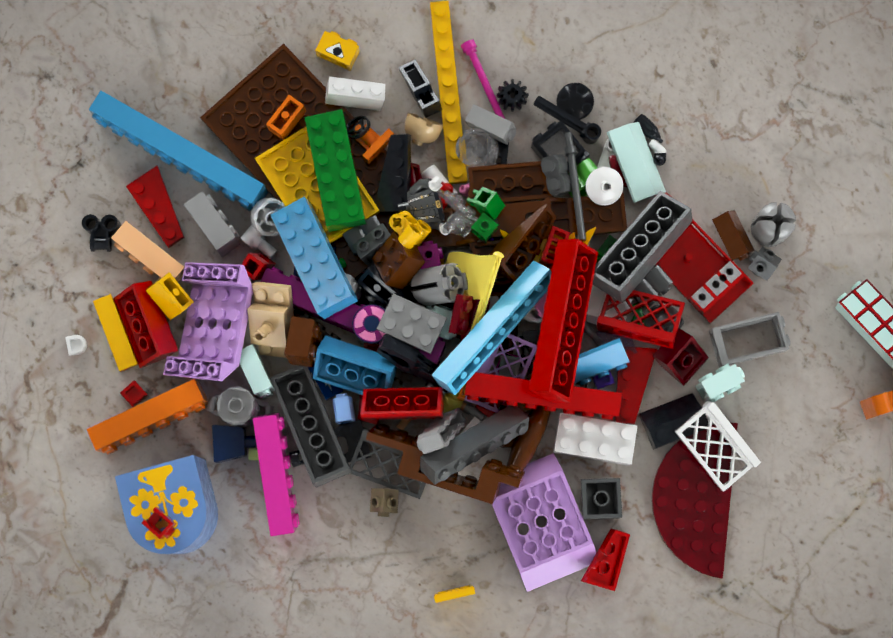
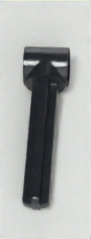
M538 96L534 101V106L557 120H562L565 125L579 132V136L585 143L594 144L599 139L601 128L598 124L590 122L586 124L541 96ZM593 130L596 133V137H590L587 131Z

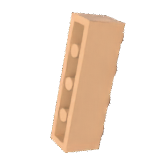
M126 220L111 237L115 242L114 246L121 252L126 250L130 253L128 257L136 264L140 261L145 265L143 269L150 275L155 273L159 276L157 280L169 272L177 282L182 278L184 266Z

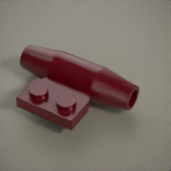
M464 294L456 295L449 327V333L461 334L460 342L471 330L480 299L474 300L473 296ZM489 298V301H488V304H487V308H486L485 314H486V313L488 312V310H489L490 298Z

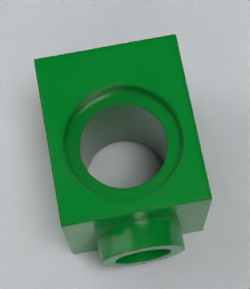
M483 212L471 226V232L486 244L498 230L499 225Z

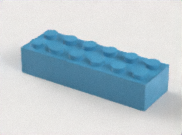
M302 197L271 214L273 222L317 314L326 319L357 302L358 299L312 204L305 197Z

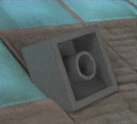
M620 478L581 479L583 519L622 518Z

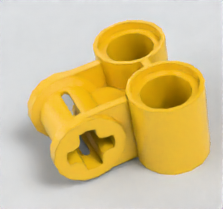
M408 211L393 214L389 219L390 227L399 235V242L408 249H412L414 245L420 246L432 231L423 220L417 221Z

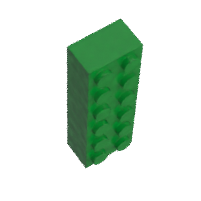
M340 109L305 117L328 231L333 232L366 225L343 110Z

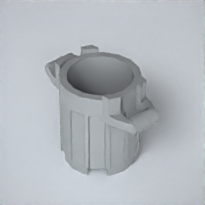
M238 386L229 387L221 394L209 396L207 411L221 417L224 422L233 427L247 428L253 425V418L260 415V406L266 407L265 415L273 414L274 406L257 399L249 390Z

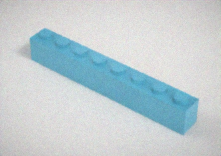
M533 260L432 374L439 386L453 395L459 392L548 291L551 278V270Z

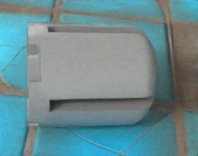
M777 202L769 203L752 220L751 234L760 242V245L766 247L777 246L785 241L795 230L796 225L793 223L796 221V215L784 203H780L778 206Z
M456 263L420 269L412 278L411 287L436 284L438 287L412 291L413 297L423 306L453 303L457 294H464V290L468 289L465 272L462 273L456 266L458 265Z

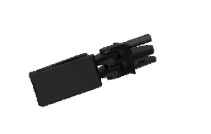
M389 334L383 335L377 353L404 373H411L426 381L425 386L430 383L435 387H441L432 376L439 367L440 362L435 364L422 355L416 347Z

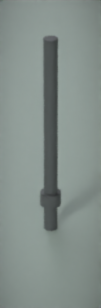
M567 132L565 133V156L568 157L578 239L583 242L586 241L575 159L577 152L576 146L573 144L572 133Z

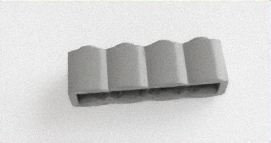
M456 408L443 413V418H436L430 422L429 427L425 428L423 433L418 436L417 446L423 454L449 445L450 440L455 438V434L459 433L460 429L466 424L461 409Z

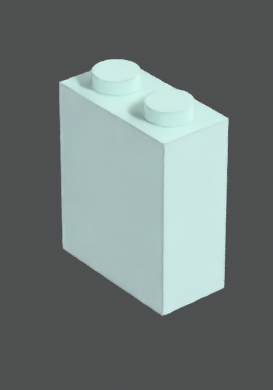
M253 344L243 348L240 365L254 395L258 398L262 397V399L272 396V392L275 390L257 348Z

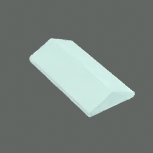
M630 123L608 131V138L633 202L636 203L654 197L660 191L665 193L666 190L640 123Z

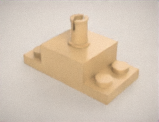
M254 282L252 284L254 303L247 309L251 344L258 345L259 355L286 358L284 352L291 317H294L291 285Z

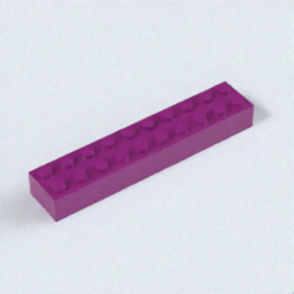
M275 267L272 270L266 268L260 282L291 285L293 309L303 311L310 316L355 334L352 325L353 317L365 305L357 306L352 304L323 319L317 314L299 277L291 274L288 277L283 274L282 270ZM439 336L431 354L420 350V353L437 364L441 360L446 343Z

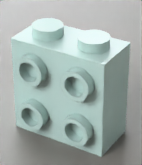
M728 363L715 371V375L709 373L698 380L699 384L695 387L703 402H715L724 397V392H727L729 395L742 388L740 384L745 381L743 379L745 377L743 370L737 367L736 364L730 366Z

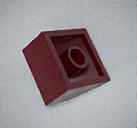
M678 328L673 349L661 346L653 354L659 365L683 386L709 358L694 337Z

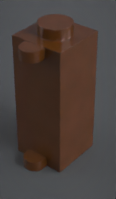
M727 211L712 219L731 260L739 259L741 262L749 258V254L755 250L736 211Z

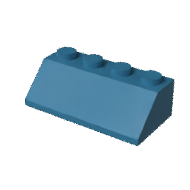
M325 336L317 348L313 379L363 395L364 389L391 388L396 376L397 367L375 351Z
M618 338L579 354L574 385L577 383L584 385L591 382L592 377L598 375V378L609 375V371L616 368L619 371L628 367L627 363H630L621 339Z

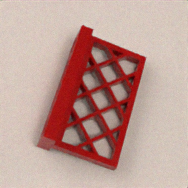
M633 290L625 300L630 309L621 313L617 308V305L621 302L618 300L614 302L611 296L606 294L601 314L598 316L597 330L673 349L685 302ZM634 296L639 297L642 302L633 307L628 299ZM656 301L661 307L651 311L648 303ZM645 306L649 313L639 317L635 310ZM670 306L680 307L678 313L672 316L666 308ZM613 307L618 314L612 318L605 316L606 311ZM663 310L668 318L658 322L654 315ZM633 312L636 320L627 322L623 316ZM652 317L656 324L647 327L642 321ZM670 321L674 326L673 332L664 331L661 326Z

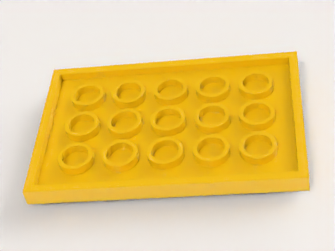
M307 127L302 128L255 158L285 207L302 197H305L312 204L330 244L351 229L347 228L329 232L326 227ZM357 177L365 219L367 220L380 213V210Z

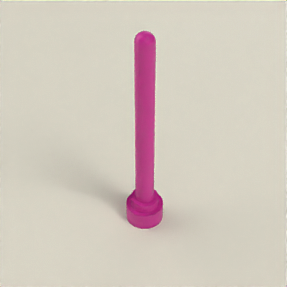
M474 39L468 40L461 44L463 53L470 57L494 113L505 119L477 57V45Z

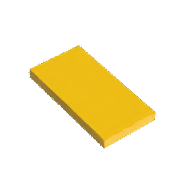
M467 585L437 592L434 595L435 603L475 594V589L473 585Z

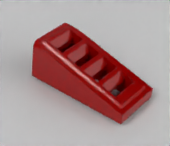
M552 226L538 263L551 269L555 254L548 251L552 250L555 252L556 246L552 245L551 242L557 244L558 241L557 238L553 237L554 234L564 239H569L571 232Z

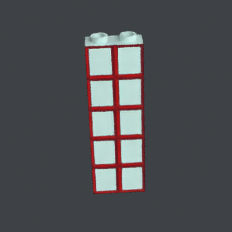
M868 279L862 283L858 281L851 288L853 291L848 295L845 292L837 299L838 304L835 308L893 369V305Z

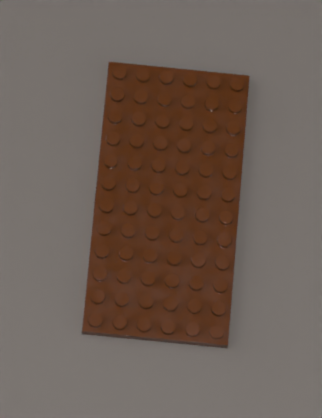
M284 43L200 117L253 176L265 185L268 192L280 201V197L255 158L283 141L270 132L266 124L287 96L291 95L305 106L306 113L286 138L306 127L305 117L342 109L346 126L354 118L344 106L325 104L326 87ZM356 121L355 123H353L349 130L353 129L354 125H356L359 122ZM349 138L356 175L375 203L387 151L384 149L368 165L362 157L367 150L355 139ZM399 212L378 213L376 217L380 224L383 223L392 234L394 230L390 227L389 219L393 214ZM343 236L331 243V246L337 247L336 256L338 260L343 258L347 264L343 268L346 274L357 278L368 268L358 255L354 256Z

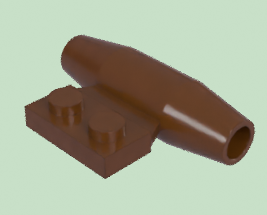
M501 405L500 410H503L506 406ZM542 406L532 409L528 415V430L523 435H519L509 443L500 446L501 448H511L506 466L515 465L520 467L522 471L526 468L546 431L551 411H544Z

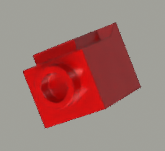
M155 507L153 509L154 513L148 520H143L142 524L159 539H164V537L168 539L175 532L176 529L173 527L176 523L160 508ZM161 519L168 523V526L163 531L155 526Z

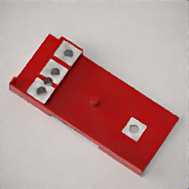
M693 220L655 266H660L673 281L672 284L711 323L754 283ZM691 224H693L724 257H722ZM726 270H730L732 274L728 275ZM720 276L724 277V282L720 281ZM712 283H717L718 288H714ZM698 296H702L704 300H699Z

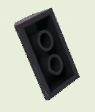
M693 393L639 413L653 450L680 440L675 431L702 409ZM705 413L699 417L698 426H708ZM688 427L682 434L685 437L690 436L694 433V428ZM698 428V432L705 430L702 428Z

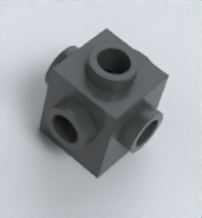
M762 246L759 252L755 250L749 258L751 264L748 269L755 275L768 281L782 259L776 256L772 250Z

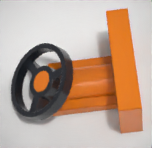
M357 116L347 124L349 138L355 139L367 150L362 157L368 165L387 147L390 136L394 135L388 128L379 136L370 128V121L366 116ZM359 120V123L354 125L353 129L349 130L351 125Z

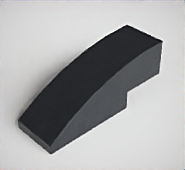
M416 59L400 66L399 70L425 118L442 111L440 101Z

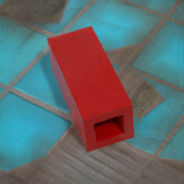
M248 253L241 265L245 266L247 274L251 279L261 280L266 268L272 270L276 263L262 253Z

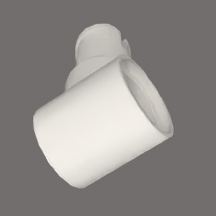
M252 224L240 237L251 249L260 250L270 259L278 251L265 240L264 235L260 234Z

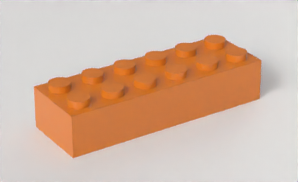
M192 379L86 430L96 451L111 454L117 451V447L123 444L125 446L136 442L135 439L140 436L143 438L153 434V430L159 427L160 429L169 427L171 425L170 422L176 419L178 421L189 417L188 414L193 411L196 413L206 409V405H208V399L201 383Z

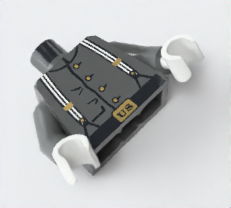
M435 176L433 179H419L410 188V191L407 192L408 202L398 204L399 213L408 211L417 221L423 220L432 229L439 230L443 235L450 234L452 230H449L447 227H450L452 222H443L445 221V214L439 189L443 185L437 184L440 178Z

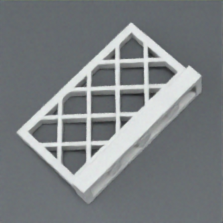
M707 401L702 405L703 408L680 426L675 433L721 491L724 492L752 467H757L761 462L716 404ZM705 413L709 418L708 426H698L699 417ZM688 427L694 428L693 439L686 438L682 432ZM698 428L707 429L706 440L697 439ZM711 429L720 432L719 441H710ZM696 442L706 443L705 454L697 453ZM710 443L719 444L718 455L709 454ZM723 444L732 447L731 456L722 455ZM708 457L718 458L716 469L709 468L707 465ZM722 458L731 459L730 470L720 469ZM735 459L742 460L746 466L740 471L734 470ZM720 472L729 473V480L725 484H722L719 480Z

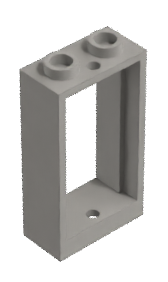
M776 312L709 330L719 368L728 363L732 365L789 350L790 338L788 335H785L783 316ZM772 320L779 347L728 360L721 333Z

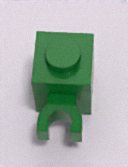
M482 187L479 191L474 189L472 191L475 195L474 199L468 197L466 201L469 205L475 206L480 215L484 212L495 221L506 205L497 192Z

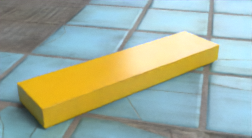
M109 294L94 300V306L119 371L122 372L137 366L138 362L113 296Z

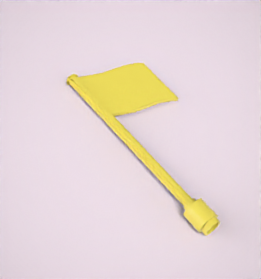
M496 251L493 255L482 256L466 252L448 253L445 264L456 263L460 271L466 274L468 289L464 290V295L473 296L474 300L480 299L471 330L484 317L501 260L504 258L501 252ZM449 392L444 395L443 413L456 408L461 409L463 401L457 399L458 393L453 395Z

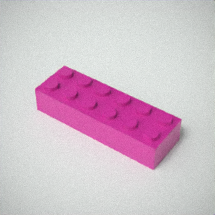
M280 413L256 416L253 418L270 537L294 533L298 525H300L298 513L294 511L297 501L296 495L292 494L291 491L294 481L293 475H289L288 471L289 467H291L290 456H286L285 451L288 447L287 436H283L282 429L285 428L284 417H280Z

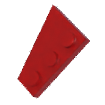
M610 529L581 582L615 591L630 534Z

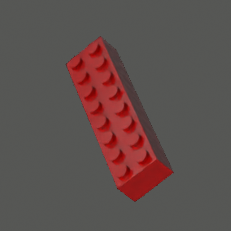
M558 239L546 303L544 305V314L540 326L541 330L537 342L536 356L529 383V391L551 402H571L598 252L579 239Z

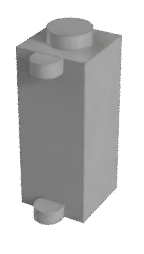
M476 105L472 106L465 119L470 128L508 145L509 141L513 140L516 134V127L511 121Z

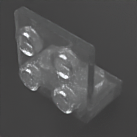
M439 189L437 193L456 211L448 217L447 223L443 227L448 232L466 237L471 231V226L478 219L475 216V210L470 206L466 207L463 204V198L458 194H453L449 190L445 192Z

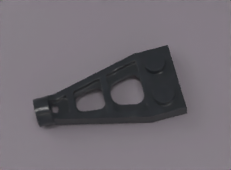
M361 420L343 424L334 429L337 437H345L347 441L348 452L345 454L348 463H351L363 430ZM365 441L361 445L363 455L370 453L368 444ZM299 450L289 452L293 467L304 464L303 459L301 461L299 459Z

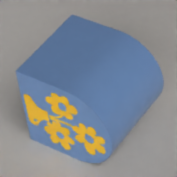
M191 455L115 476L128 531L132 538L144 549L158 554H186L202 547L213 535L218 521V507L205 459ZM155 507L160 508L176 523L173 527L176 530L168 539L166 537L159 539L142 524L143 520H148L154 513L153 509ZM161 519L155 526L163 531L168 526V523Z

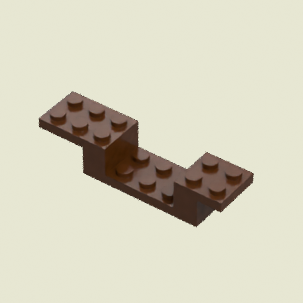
M381 423L375 425L367 432L366 440L403 451L397 474L486 503L493 504L498 496L501 483L519 488L524 478L525 471H522L520 467L510 465L509 467L503 465L499 460L491 459V461L487 460L482 467L478 481L474 476H461L456 472L445 481L434 485L420 470V457L425 454L417 446L419 435L414 437L408 435V432L405 430L397 429L395 431L390 429V426Z

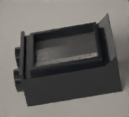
M562 120L558 123L555 121L547 127L548 131L544 134L539 133L532 139L531 148L540 159L553 154L563 155L568 163V157L565 156L564 148L566 147L565 133L570 131ZM572 134L573 144L576 146L577 152L575 156L576 166H578L580 162L589 158L590 153L583 148Z

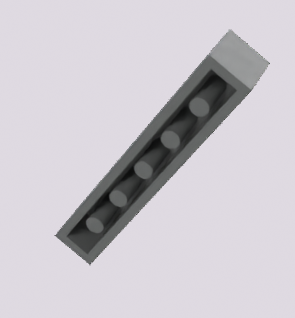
M508 406L459 434L453 440H450L448 446L421 456L420 470L434 485L445 481L452 474L462 471L469 464L477 462L481 457L494 452L503 444H507L515 437L523 435L528 430L529 417L518 406Z

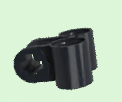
M92 214L86 215L82 219V227L91 234V252H95V250L112 251L111 237L121 226L120 221L114 215H105L101 221ZM91 221H96L94 228H88ZM110 221H115V226L111 229H108V223Z

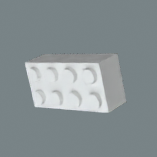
M560 413L553 453L630 466L633 459L637 426Z

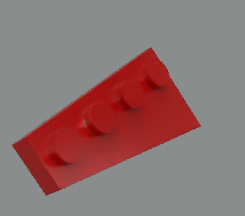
M158 165L126 186L168 248L185 238Z
M624 346L630 363H627L628 367L617 371L616 392L622 393L620 414L619 417H615V422L635 424L655 359L653 354L658 348Z

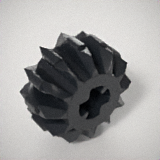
M511 79L510 84L504 81V87H498L500 92L497 93L496 97L500 99L498 101L499 105L504 104V110L511 107V112H514L515 107L521 110V104L526 105V98H528L529 94L525 92L527 90L526 86L520 87L521 81L514 84V79ZM510 93H515V98H510Z

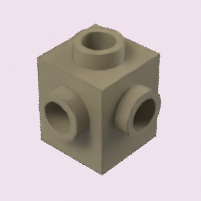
M371 488L370 512H378V516L389 517V513H398L399 490Z

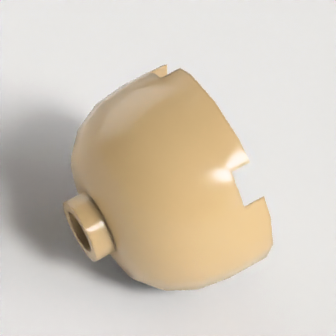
M408 113L404 127L406 134L411 135L412 143L422 146L423 143L430 144L435 142L442 131L443 125L429 118L418 117L417 114Z

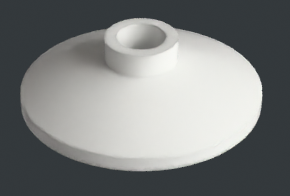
M609 167L595 169L590 173L586 181L587 195L598 205L613 204L620 198L623 192V180L620 174ZM605 183L609 184L608 190L604 189Z

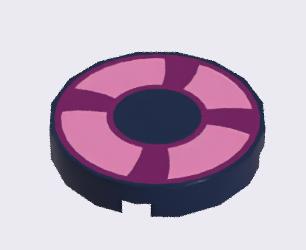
M371 304L363 306L356 312L352 325L358 339L369 344L381 341L385 333L378 331L377 327L385 312L384 308Z

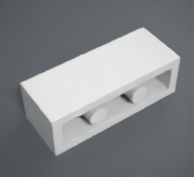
M329 76L326 86L325 104L381 111L385 101V84Z

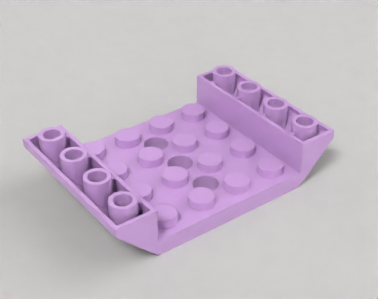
M185 262L182 281L192 284L190 298L193 300V303L187 309L178 357L167 356L163 375L223 381L240 363L248 321L247 309L251 306L253 295L252 284L244 265Z
M554 453L528 463L523 470L525 474L519 488L501 483L498 496L492 504L527 592L590 566L596 555L591 536ZM558 508L563 509L565 512V517L562 520H557L554 517V511ZM538 516H544L547 519L545 527L537 526L536 519ZM522 523L529 527L526 535L519 534L517 530L518 526Z

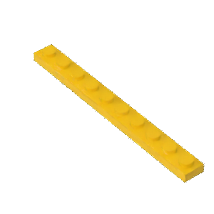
M449 1L430 2L448 181L450 184L468 183Z

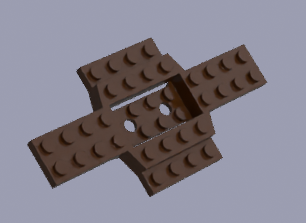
M541 161L468 167L470 187L467 198L474 199L475 195L472 191L474 189L479 191L482 187L497 192L506 205L497 217L498 230L491 238L503 237L500 230L508 234L525 221V216L528 213H535L544 204L548 205L556 215L553 226L571 232L570 235L575 232V237L578 236L573 198H557L549 193ZM624 193L621 194L616 202L605 206L594 203L588 196L581 197L585 233L594 227L596 229L593 235L621 233L627 230ZM466 201V204L463 206L443 209L445 214V221L443 222H452V225L447 227L449 230H452L450 234L443 235L439 230L432 229L423 242L433 241V244H438V248L469 246L472 254L482 256L489 255L501 240L488 241L486 244L478 242L479 238L471 232V226L481 215L475 206L469 205ZM497 272L495 280L507 279Z

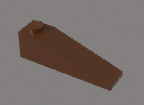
M544 204L503 238L489 254L493 255L494 252L498 251L504 255L498 272L512 283L533 262L535 256H539L541 252L539 249L543 239L548 237L556 219V215L548 205Z

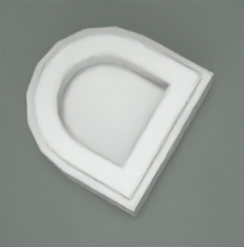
M80 335L65 337L69 356L79 355L86 351L87 341L84 337Z

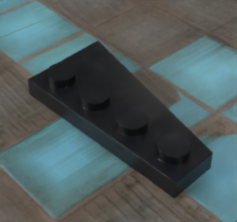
M410 134L390 136L375 201L380 213L399 212L398 204L408 202L407 192L411 188Z

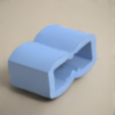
M347 393L337 394L336 398L332 399L337 425L356 422L353 398L348 396Z

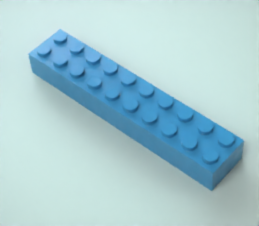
M101 90L89 108V111L93 114L92 118L104 128L108 126L112 129L113 133L120 137L124 135L135 146L140 144L147 153L153 156L157 154L161 157L160 160L168 165L173 163L180 172L184 174L188 172L199 183L204 181L211 190L217 193L220 190L227 199L232 202L237 200L241 203L240 206L248 211H251L253 206L268 194L265 185Z

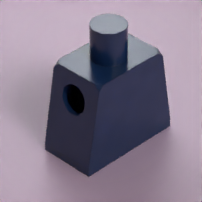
M212 425L215 463L246 457L247 448L257 447L255 436H246L245 428Z

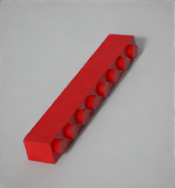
M475 372L463 386L462 395L467 396V400L472 401L485 398L487 403L498 404L499 400L506 401L505 405L517 407V403L525 404V408L536 409L537 406H542L544 411L556 412V409H563L565 414L575 415V411L582 412V416L594 417V414H599L601 419L613 420V417H619L622 393L573 386L571 402H551L529 391L530 380Z

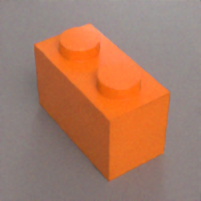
M288 95L267 122L268 130L281 140H285L306 113L305 106L291 95Z

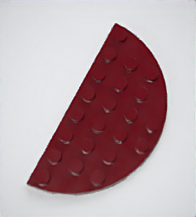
M731 423L737 431L738 423ZM707 429L697 433V439L706 440ZM711 429L710 441H719L720 432ZM693 434L686 438L693 439ZM680 439L666 453L657 469L653 482L652 512L658 532L669 550L684 564L702 574L723 579L732 485L724 492L721 491ZM696 442L697 453L705 454L706 443ZM710 443L709 454L718 455L719 444ZM723 444L722 455L731 456L732 447ZM708 457L707 465L709 468H717L718 458ZM722 458L720 469L730 470L731 459ZM720 472L719 480L722 484L729 480L728 472Z

